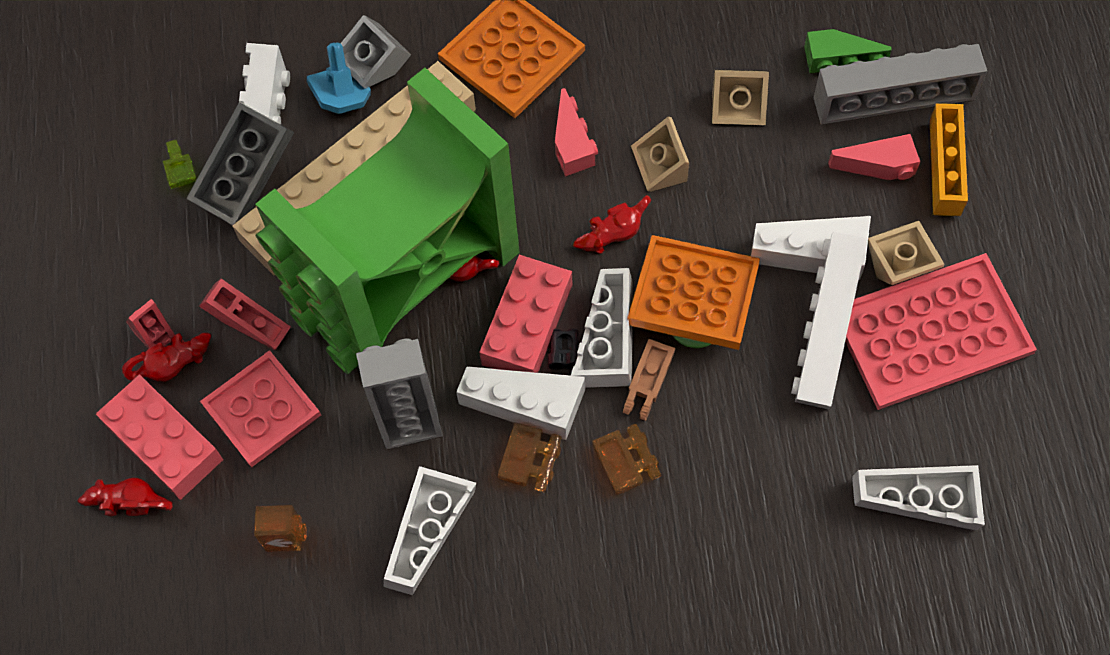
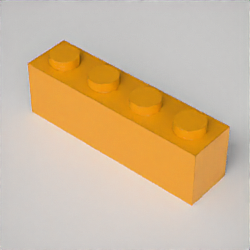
M936 103L930 118L933 215L961 216L968 202L963 104Z

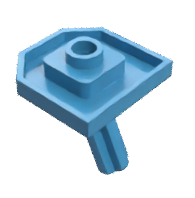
M330 43L327 46L330 67L326 68V71L307 76V83L322 109L340 114L364 107L371 95L370 87H362L351 76V70L345 63L342 44Z

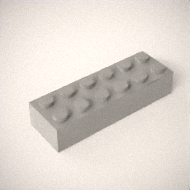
M962 44L949 49L937 48L930 52L907 53L904 56L882 57L878 60L867 62L856 61L842 66L830 65L820 69L813 98L820 124L933 107L936 103L952 104L976 100L987 74V68L979 44Z
M401 339L393 345L385 347L370 346L364 349L363 352L356 353L363 388L386 449L442 436L438 413L418 339Z

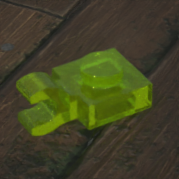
M177 140L166 142L170 159L163 161L171 189L196 182L197 178L190 155H182Z

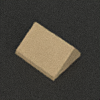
M715 70L712 89V124L766 125L769 72Z
M667 117L631 145L647 191L650 192L687 182L689 161L672 117Z
M920 221L868 238V246L876 277L888 284L894 285L944 267V262Z

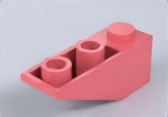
M563 88L561 89L555 136V155L564 175L568 176L595 166V155L598 154V150L594 140H589L586 134L588 133V128L584 118H579L576 113L578 107L574 97H569L566 89Z

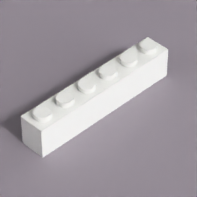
M833 232L830 240H824L821 255L826 256L824 267L819 266L815 283L820 284L819 293L812 295L809 309L814 311L812 322L807 321L803 338L808 339L806 350H800L797 366L802 367L800 378H794L791 394H796L795 402L829 409L832 405L867 242L865 238Z

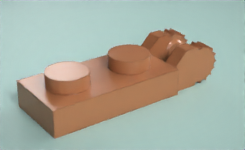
M648 339L629 386V395L624 405L623 413L629 415L633 410L636 396L646 398L644 406H642L640 411V419L647 420L653 401L656 402L674 356V347Z

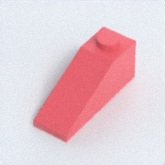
M911 134L832 150L828 165L831 169L885 180L898 178L905 180L916 174L920 159Z
M220 279L212 286L199 307L221 322L273 350L277 349L291 327L223 279Z
M152 299L136 310L126 321L133 333L148 349L158 343L166 346L175 335Z

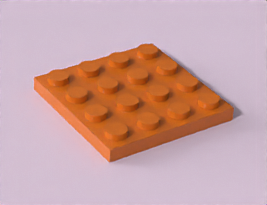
M495 0L438 53V58L512 117L516 118L585 51V44L526 0Z
M652 235L628 315L629 326L739 350L760 258Z

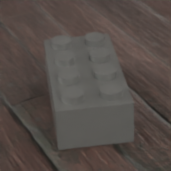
M239 102L187 199L234 225L253 209L294 132Z

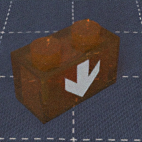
M292 505L256 506L254 536L266 552L300 551L302 541H306L307 528L306 523H302L301 515L297 514Z

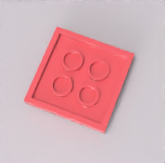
M270 350L200 401L251 468L321 416L317 407Z

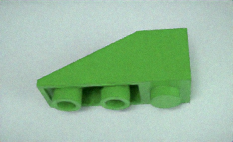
M835 29L807 32L804 45L810 73L820 72V69L830 65L842 66L856 61L867 62L878 60L882 57H890L892 50L890 46Z

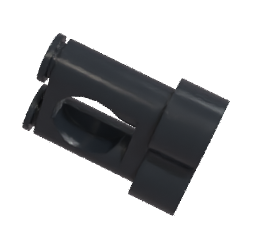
M571 328L567 331L553 329L551 353L548 355V367L550 369H573L578 357V329ZM562 339H567L568 350H562Z

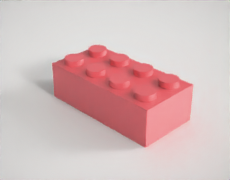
M519 255L479 352L483 366L500 370L539 372L551 342L553 329H556L572 288V271Z
M140 374L96 413L104 425L180 500L223 461L217 449Z

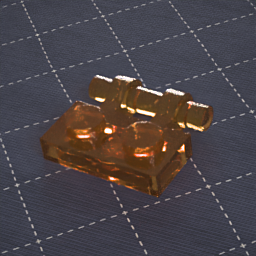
M515 422L498 472V479L526 486L529 476L537 478L534 488L545 492L548 482L552 481L554 475L552 469L555 459L559 458L561 453L559 446L562 437L557 434H551L549 443L541 441L542 429ZM537 452L545 455L541 467L533 465Z
M637 424L627 428L630 435L629 438L623 439L620 431L616 430L592 441V445L616 495L643 484V479L640 475L643 471L648 472L651 480L661 476L657 467L659 462L656 456L651 454L646 444L648 442L646 435L640 432ZM636 449L641 460L634 462L629 450Z

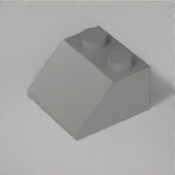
M365 15L361 17L341 43L345 63L351 70V76L364 88H368L395 75L411 56L379 23Z

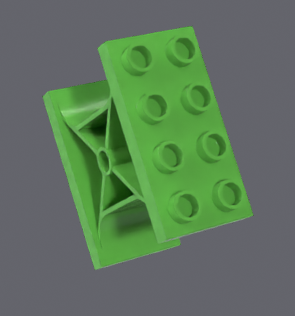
M426 68L407 81L412 111L400 132L320 199L306 207L295 209L276 189H273L256 203L265 226L256 234V238L272 257L267 263L273 273L283 283L279 286V290L293 307L289 310L290 315L310 337L317 331L320 332L329 344L326 348L327 353L346 374H349L356 367L359 368L356 353L363 352L364 349L370 346L382 347L387 335L396 323L471 258L487 250L504 267L519 254L508 143Z

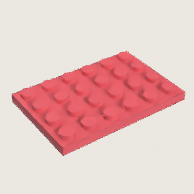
M986 253L854 299L845 340L877 410L1033 355L1037 350Z

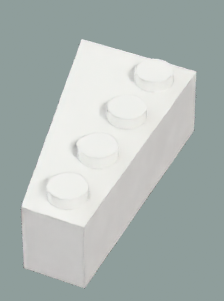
M247 43L246 53L250 57L249 65H244L243 67L246 91H240L239 102L281 124V117L279 115L280 110L285 108L286 97L284 90L285 86L288 87L290 84V72L286 70L278 45Z
M871 216L756 223L751 257L760 258L759 264L817 273L819 266L824 267L826 256L821 255L824 240H830L833 232L867 239L858 279L860 280L865 267Z
M629 268L600 270L592 299L591 311L585 323V332L578 348L576 364L573 366L571 376L585 377V388L630 386L632 326H629V320L627 319L633 301V281Z
M466 367L456 393L460 405L566 440L585 392V377Z
M978 465L858 470L852 476L855 506L971 530H977L985 525Z
M419 466L385 573L384 587L413 595L473 496L476 487L475 482Z

